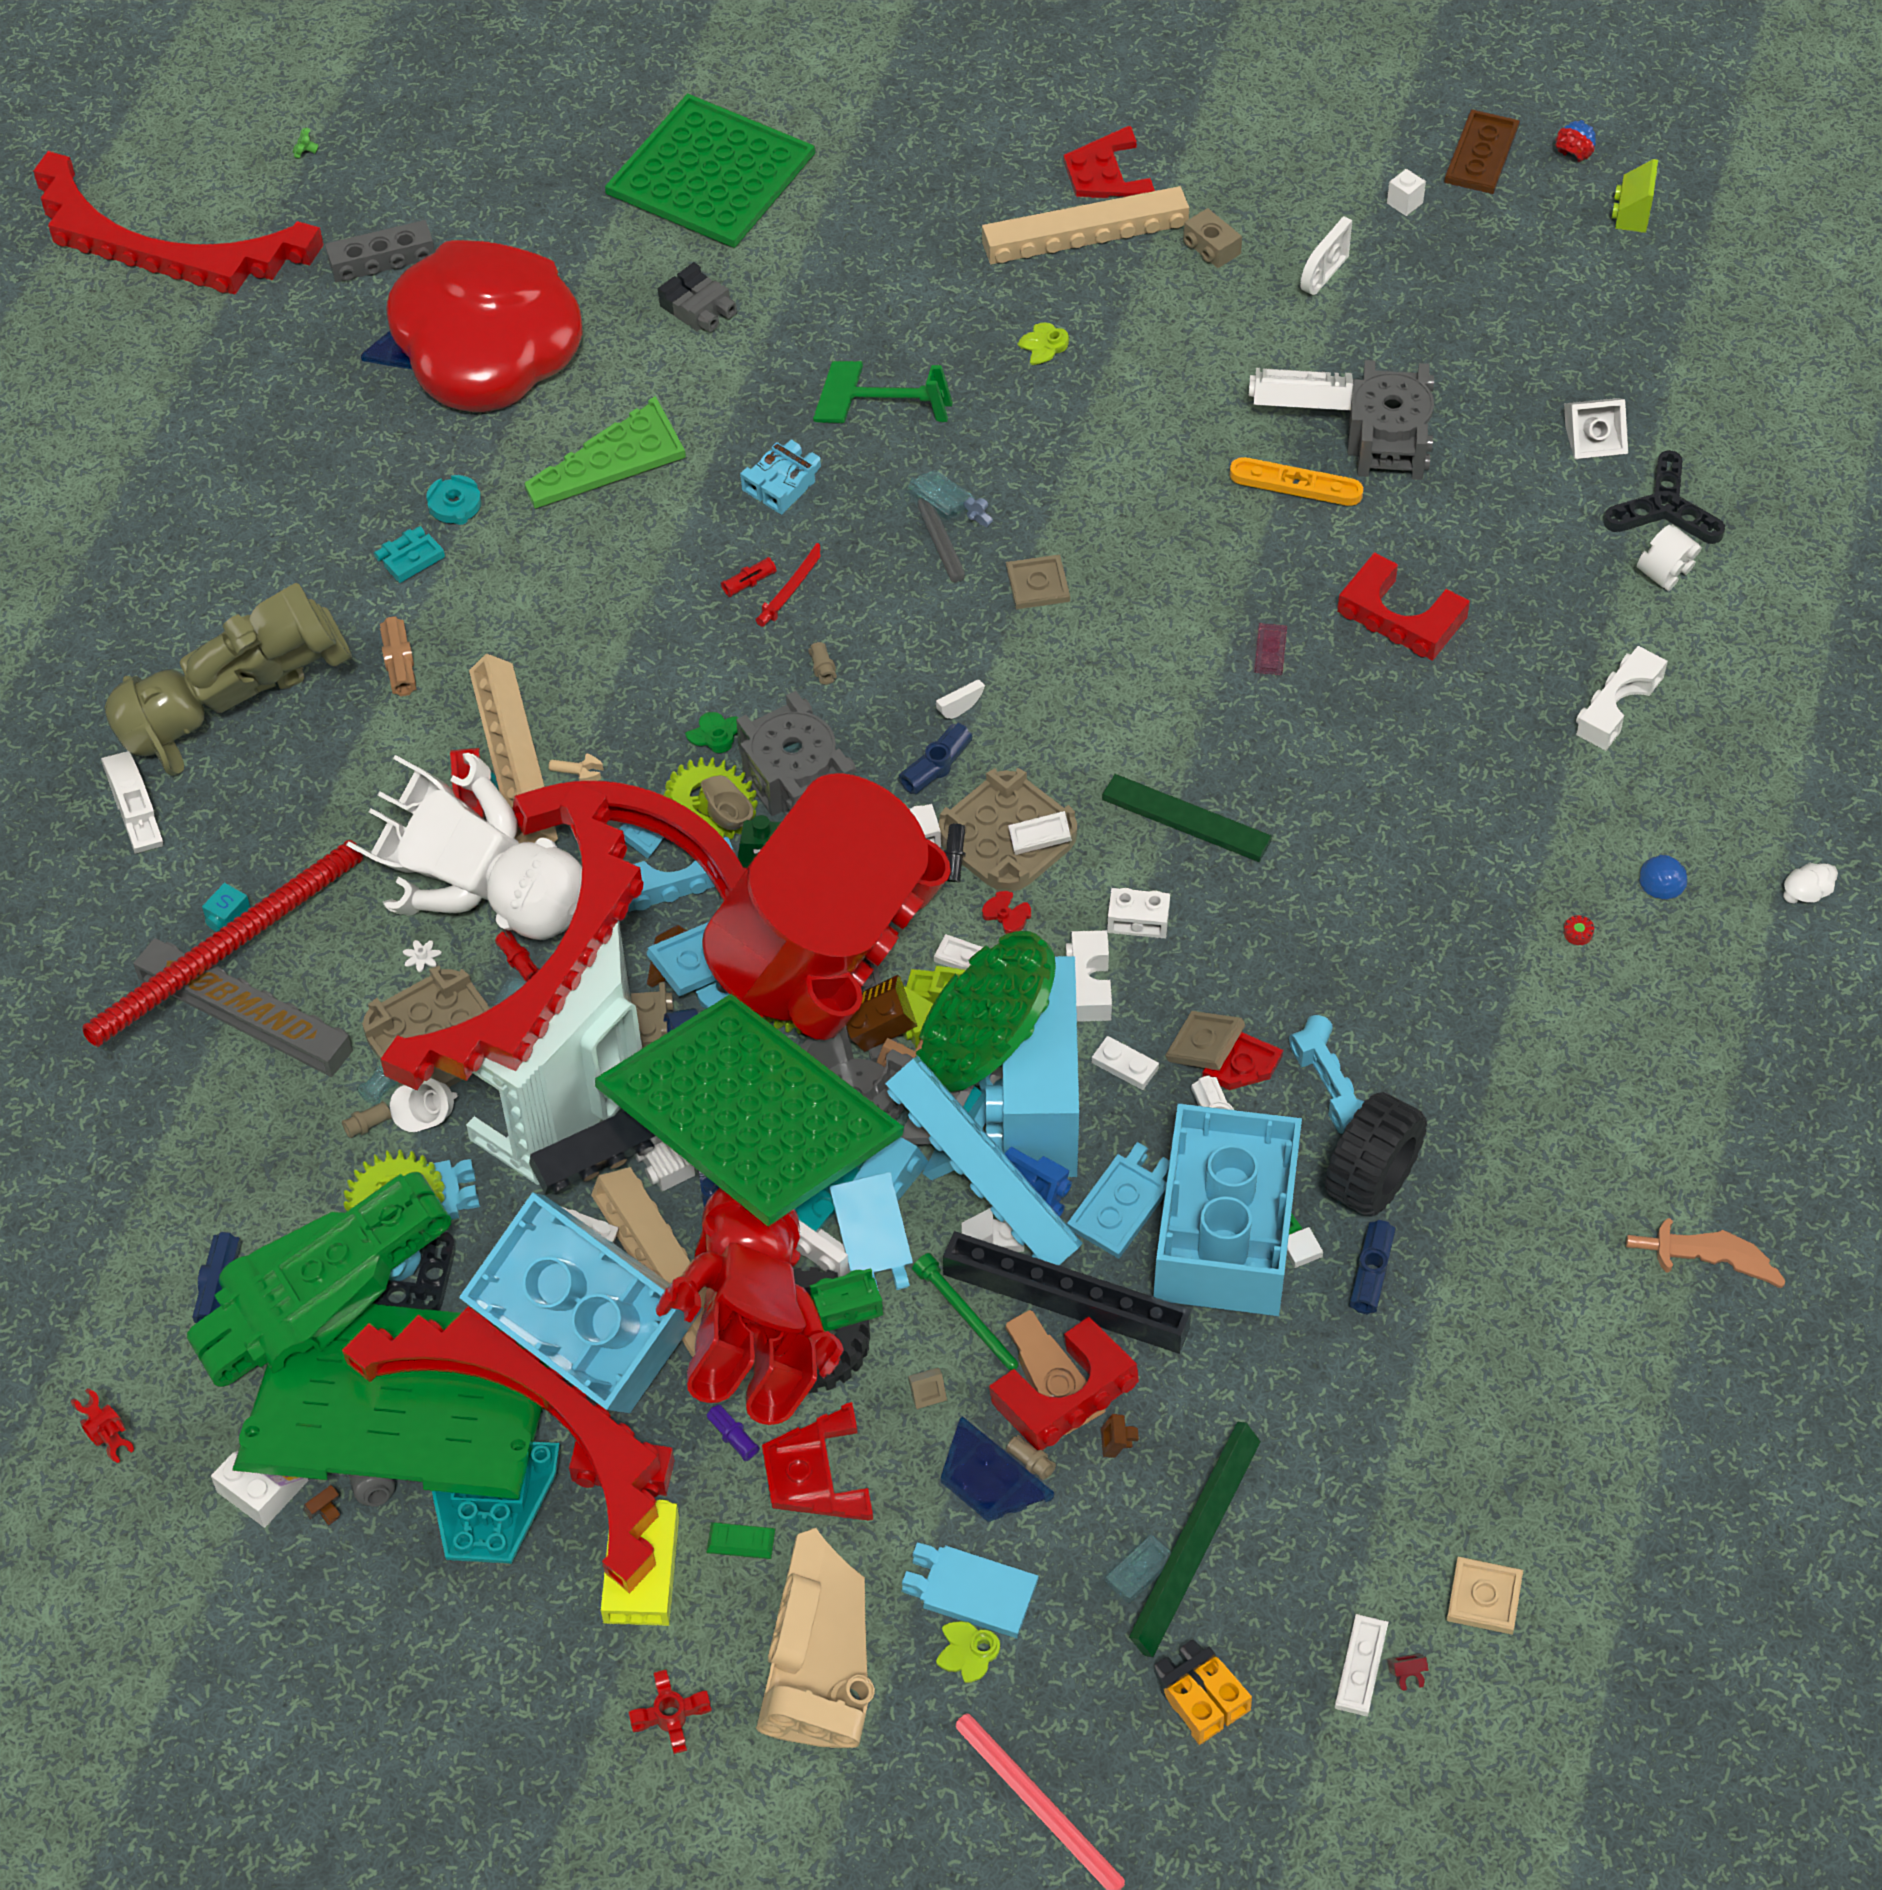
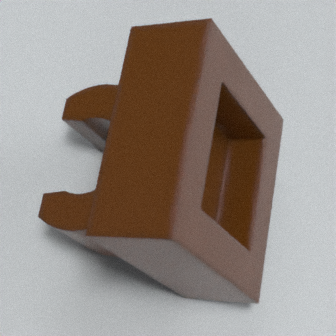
M1112 1414L1101 1427L1103 1457L1116 1458L1123 1448H1132V1441L1139 1440L1138 1428L1133 1426L1125 1427L1124 1415Z
M330 1485L305 1503L303 1511L310 1520L320 1514L329 1526L340 1516V1513L333 1505L337 1501L339 1494Z

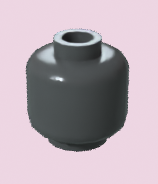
M349 1475V1482L354 1497L365 1506H380L387 1502L395 1491L394 1479Z

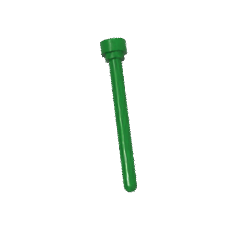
M931 1253L921 1256L912 1267L913 1272L921 1280L931 1281L1004 1366L1010 1371L1016 1370L1019 1366L1018 1361L940 1274L939 1262Z

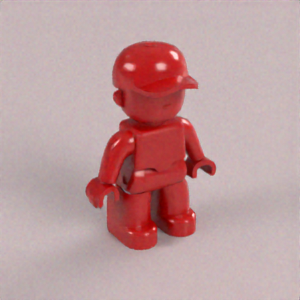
M719 1187L710 1196L704 1207L702 1233L696 1246L694 1259L687 1266L682 1276L675 1278L670 1286L665 1289L655 1309L658 1316L666 1315L671 1308L679 1309L684 1312V1321L691 1323L701 1309L699 1292L702 1288L706 1287L705 1310L696 1335L695 1355L687 1369L688 1391L701 1402L718 1403L724 1401L736 1391L754 1364V1377L746 1390V1409L751 1419L765 1425H775L787 1421L815 1384L817 1367L819 1368L820 1376L825 1379L838 1366L840 1356L844 1350L842 1343L835 1335L824 1331L819 1313L811 1296L803 1287L795 1283L793 1267L801 1256L800 1252L796 1250L800 1239V1224L795 1209L770 1226H767Z

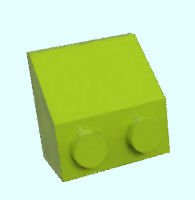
M1652 159L1624 174L1622 185L1616 186L1614 200L1619 201V203H1614L1612 218L1617 219L1615 229L1646 233L1654 195L1658 160Z

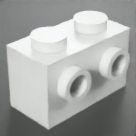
M1112 888L1107 933L1166 938L1170 894L1159 891L1148 892L1129 888Z

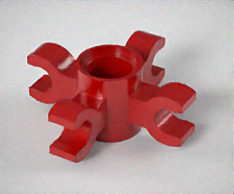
M87 1388L85 1392L89 1395L88 1404L82 1406L74 1398L71 1400L72 1406L88 1417L87 1420L83 1419L80 1423L90 1440L97 1447L105 1442L107 1444L106 1451L108 1457L118 1463L120 1459L116 1455L117 1448L124 1445L125 1449L132 1453L134 1447L130 1441L121 1438L118 1434L119 1431L123 1432L126 1429L118 1414L108 1404L100 1409L97 1393Z
M666 1669L654 1672L658 1696L654 1701V1707L647 1709L639 1708L628 1712L633 1733L646 1730L650 1726L658 1724L662 1730L669 1733L674 1754L687 1751L682 1727L687 1716L711 1712L707 1691H701L683 1699L680 1694L671 1690ZM670 1707L678 1709L671 1716L662 1714L665 1709Z

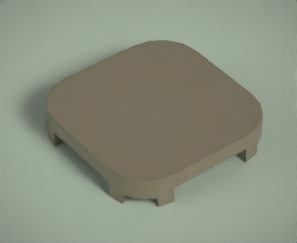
M996 768L987 772L986 781L951 810L945 807L940 813L939 820L942 848L944 850L947 849L949 826L953 823L965 825L963 852L966 853V857H963L962 865L992 888L1009 892L1021 890L1028 886L1064 856L1076 842L1078 827L1075 811L1069 805L1065 808L1059 805L1028 781L1027 772L1019 768L1016 769V772L1008 770L997 772ZM1065 811L1072 841L1015 855L1008 825Z
M439 965L429 969V977L389 999L380 1002L376 998L368 1004L369 1010L364 1016L362 1026L367 1042L378 1059H381L397 1035L408 1038L432 1033L455 1026L489 1010L490 1007L471 983L470 975L463 969L459 972L453 969H441ZM434 1067L433 1074L430 1077L446 1084L448 1087L463 1080ZM395 1081L398 1087L403 1086V1084Z

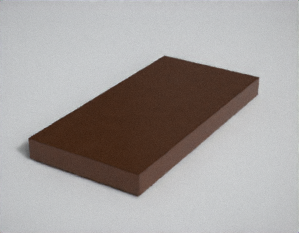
M1471 109L1445 175L1444 183L1494 194L1518 131L1520 120Z

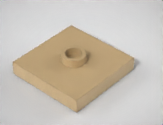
M1458 1557L1447 1621L1513 1635L1523 1570Z

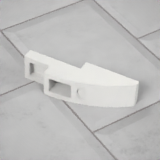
M127 751L101 758L134 853L162 847L163 840L154 817V810L131 753Z

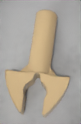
M586 754L585 760L580 763L550 760L548 766L550 771L577 774L579 781H598L601 779L600 772H590L588 770L596 769L603 771L602 762L590 754Z

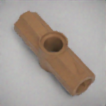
M389 617L380 624L382 642L384 644L382 652L386 671L389 672L392 693L398 694L401 697L410 695L412 691L416 690L415 676L412 669L414 662L410 642H407L404 621L396 617Z

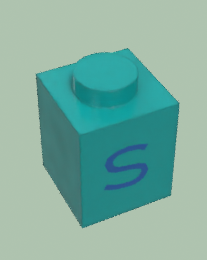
M225 882L202 906L206 924L216 932L220 931V928L227 926L229 922H233L236 917H240L243 912H247L250 908L247 895Z

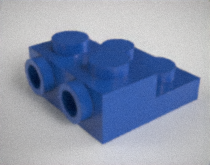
M1010 1147L1005 1152L1006 1157L1060 1217L1065 1205L1060 1203L1061 1198L1067 1195L1072 1185V1181L1067 1179L1070 1170L1045 1156L1036 1161L1019 1150Z

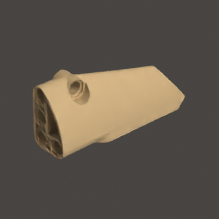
M813 1528L796 1536L769 1650L768 1662L771 1663V1668L756 1729L764 1735L785 1741L818 1747L856 1748L860 1744L868 1703L875 1694L874 1685L867 1678L865 1577L838 1555L817 1528ZM850 1689L855 1690L859 1694L860 1700L855 1699L851 1695Z

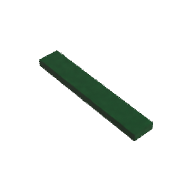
M1114 774L1102 794L1103 801L1257 862L1261 861L1272 840V835L1117 774Z

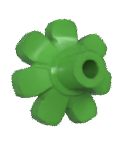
M307 127L301 130L297 144L293 148L292 153H294L295 158L299 159L305 150L313 154L317 151L318 144L310 141L309 132L311 129Z

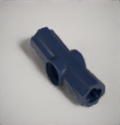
M959 722L951 724L938 741L932 742L926 747L925 754L899 774V781L907 792L917 794L936 778H942L949 774L952 763L972 741V734L968 731L967 727Z

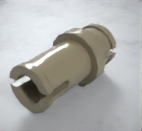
M817 642L812 644L808 650L814 663V674L816 677H819L820 683L831 684L835 681L833 678H837L835 663L829 658L824 643Z
M381 1101L379 1104L361 1113L359 1111L352 1113V1117L342 1120V1126L347 1136L353 1138L359 1133L361 1135L368 1133L369 1128L391 1119L392 1116L386 1103Z
M1015 1436L1007 1445L1006 1451L1026 1465V1470L1030 1474H1037L1040 1479L1045 1480L1054 1472L1056 1464L1048 1459V1454L1043 1450L1035 1449L1022 1436Z

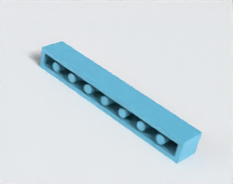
M919 1056L913 1058L885 1083L890 1088L887 1090L889 1096L897 1104H904L910 1111L908 1113L910 1120L917 1127L921 1128L923 1126L931 1135L928 1137L931 1144L938 1151L944 1150L951 1158L949 1163L958 1174L962 1175L964 1173L972 1182L970 1187L974 1193L981 1199L985 1197L991 1203L992 1207L990 1209L995 1217L1001 1222L1006 1221L1012 1227L1011 1234L1022 1246L1026 1244L1034 1252L1032 1257L1060 1265L1082 1245L1079 1238Z

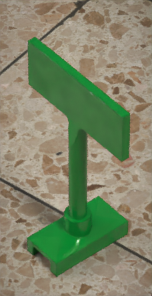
M832 361L813 417L814 422L845 423L852 399L855 397L910 398L931 402L936 421L947 422L948 416L945 406L952 407L953 401L942 365H931L926 384L921 385L920 388L856 387L863 368V362Z

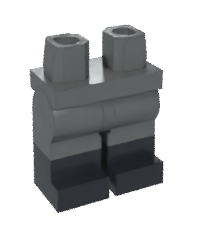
M695 262L679 272L677 277H672L657 288L660 307L685 324L691 325V328L696 332L701 328L712 332L719 325V315L722 314L730 319L737 313L736 303L730 298L729 289L703 274L701 267Z

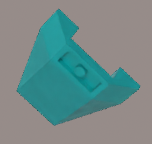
M533 1442L519 1499L432 1491L446 1560L512 1564L556 1477L560 1443Z

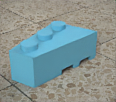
M900 1137L867 1159L854 1180L890 1172L898 1201L925 1169L929 1161L916 1145Z

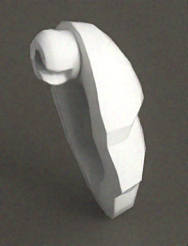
M1810 862L1800 869L1793 870L1784 883L1786 890L1784 892L1785 900L1789 903H1797L1798 900L1814 903L1828 896L1834 891L1838 875L1836 867L1830 864H1814Z

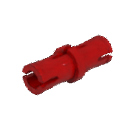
M767 557L751 567L745 566L741 568L740 573L726 581H722L721 587L730 598L749 586L751 588L755 587L758 581L774 574L777 571L772 559ZM755 572L758 573V574H756V575H754V576L748 578L747 580H745V581H743V582H740V580H742V579H744V578L750 576L751 574H753V573H755Z
M506 930L505 933L501 932L497 935L495 943L508 958V964L513 968L515 967L526 983L530 980L529 977L532 978L539 971L528 956L530 955L529 951L525 947H521L511 931Z

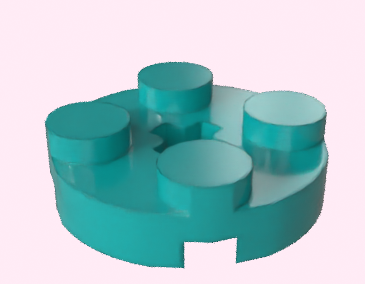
M451 475V479L442 481V478L436 480L429 487L426 494L430 515L442 522L455 523L457 525H463L469 518H472L479 511L482 503L481 494L475 481L462 475ZM456 496L459 497L457 501L448 500L449 498L454 499Z

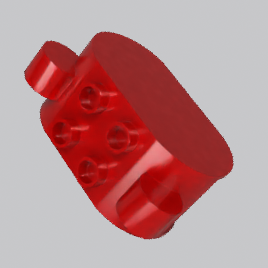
M843 773L823 775L807 787L707 924L703 933L702 947L708 967L719 984L729 994L734 995L754 1012L774 1019L792 1020L800 1031L814 1039L827 1040L834 1038L843 1030L860 1008L863 999L861 987L874 970L862 960L865 957L877 967L880 965L899 938L897 936L899 932L888 924L892 921L898 927L904 929L918 909L928 905L948 880L951 872L950 862L945 852L937 844L926 839L922 827L914 814L893 793L859 776Z

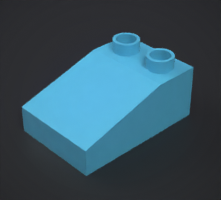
M1075 956L1055 957L1056 969L1053 986L1048 998L1049 1005L1035 1023L1033 1034L1029 1039L1023 1041L1003 1063V1085H986V1134L1004 1154L1010 1147H1013L1036 1161L1045 1156L1070 1170L1068 1177H1077L1079 1087Z
M1186 1104L1177 1105L1156 1258L1155 1298L1170 1303L1279 1316L1302 1118Z
M534 1192L529 1196L459 1297L604 1409L631 1413L703 1309L701 1307L691 1323L684 1321V1312L679 1309L671 1308L666 1315L658 1316L655 1310L665 1289L670 1286V1283L548 1197Z

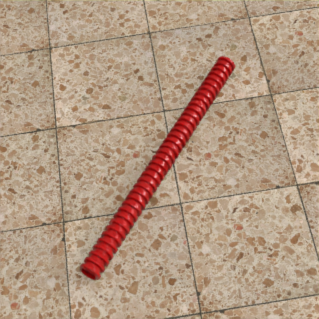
M346 840L337 849L332 850L330 854H326L323 859H319L316 863L310 865L309 868L303 870V873H299L296 878L290 879L289 883L283 884L275 892L270 893L268 897L263 898L261 902L256 903L254 907H250L247 912H243L240 917H236L233 922H229L227 926L220 928V931L213 933L205 941L200 942L198 946L193 947L191 951L186 952L184 957H179L177 962H172L170 967L163 968V972L156 973L155 977L149 978L148 982H143L141 987H136L134 992H129L119 1002L113 1003L112 1008H106L104 1012L97 1015V1018H92L90 1023L83 1024L82 1029L86 1039L92 1045L100 1047L103 1041L107 1042L110 1040V1036H116L118 1031H123L125 1026H130L133 1021H137L140 1016H144L147 1010L151 1011L154 1009V1005L157 1006L161 1004L162 1000H167L169 995H174L176 990H181L183 985L190 983V980H195L198 975H202L205 970H209L219 960L225 959L226 955L232 954L233 950L239 949L240 945L246 944L247 940L253 939L254 935H259L261 931L266 930L268 926L273 925L275 921L280 920L282 916L287 915L296 906H300L302 901H307L309 897L314 896L316 892L321 891L330 882H334L336 877H341L343 873L348 872L350 868L362 862L363 854L347 846L348 841L353 844L356 843L352 840Z

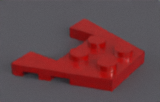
M1131 126L1124 127L1063 155V162L1076 197H1128L1155 191L1151 178L1124 182L1113 152L1136 148L1137 141Z
M852 1402L842 1405L840 1410L830 1415L826 1413L816 1418V1422L802 1429L797 1427L762 1445L773 1509L867 1521L873 1520L868 1488L834 1493L825 1439L857 1434Z

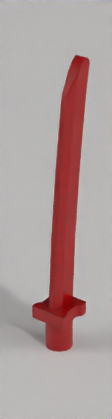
M819 543L815 544L798 570L769 605L766 602L762 605V613L756 618L759 626L764 627L770 619L774 622L776 621L779 609L791 597L819 560Z

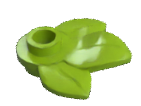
M1044 322L1035 324L1033 327L1034 332L1023 335L1017 343L1018 347L1032 351L1030 364L1037 365L1051 360L1055 353L1065 351L1069 345V335L1066 330L1055 328L1053 324Z
M952 1622L942 1626V1631L950 1645L940 1653L936 1659V1664L948 1672L961 1671L965 1683L981 1679L987 1673L989 1662L993 1661L1000 1652L998 1637L988 1630L978 1631L969 1622ZM985 1643L990 1648L987 1651H980L977 1647Z

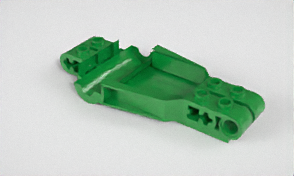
M411 1172L405 1176L399 1174L346 1213L330 1212L255 1250L251 1254L230 1262L219 1275V1284L222 1290L215 1294L221 1306L194 1324L187 1332V1339L213 1384L218 1387L232 1384L257 1365L264 1370L262 1366L267 1363L275 1374L284 1367V1360L292 1353H304L313 1346L319 1352H322L385 1291L391 1270L443 1234L451 1225L452 1219L420 1172Z

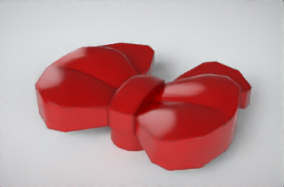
M1000 891L996 892L995 897H992L984 904L982 908L983 919L987 921L997 919L1002 923L1006 934L1021 931L1026 925L1027 919L1031 918L1030 905L1028 902H1023L1011 910L1008 906L1013 899V893Z

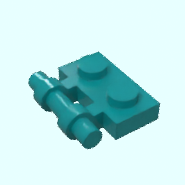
M421 526L402 532L401 537L392 542L388 540L381 545L380 549L373 552L377 561L383 560L384 567L399 583L445 557L443 548L430 534L425 535Z

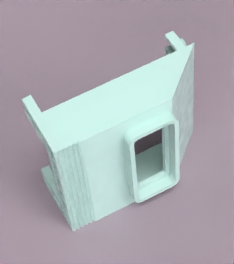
M619 921L613 928L610 940L606 944H602L598 950L593 965L587 967L581 975L578 987L574 991L571 990L566 997L562 1011L559 1014H555L549 1022L545 1036L538 1038L534 1044L530 1058L526 1062H522L517 1071L484 1058L479 1070L473 1071V1074L499 1090L508 1137L506 1138L474 1116L466 1124L469 1139L537 1185H539V1182L529 1165L530 1154L599 1123L601 1119L604 1121L614 1116L621 1107L595 1087V1078L642 1049L636 1005L631 1003Z

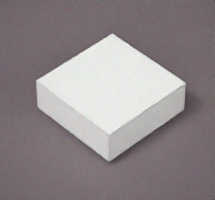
M1310 1227L1292 1233L1288 1237L1287 1256L1294 1268L1323 1257V1250Z

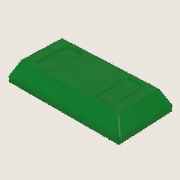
M711 1522L706 1553L771 1559L776 1528Z

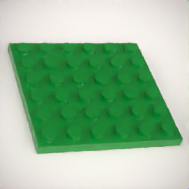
M687 93L605 185V192L610 196L735 248L814 156L815 146Z

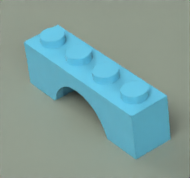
M723 838L733 850L729 838ZM696 860L687 868L675 872L656 870L645 861L635 863L634 865L640 867L644 886L640 896L634 898L629 904L628 911L645 910L654 904L673 902L679 897L692 893L700 894L706 891V889L715 887V885Z

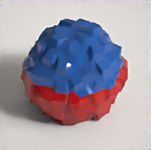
M1580 120L1571 122L1560 129L1555 144L1558 152L1564 156L1568 152L1575 154L1578 159L1577 162L1586 160L1595 150L1596 138L1593 127Z

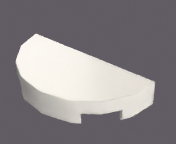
M976 680L936 700V708L945 718H956L969 710L982 695L985 685L980 680Z

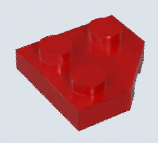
M1241 1032L1220 1070L1205 1068L1202 1077H1216L1219 1085L1228 1090L1269 1080L1280 1063L1284 1050Z

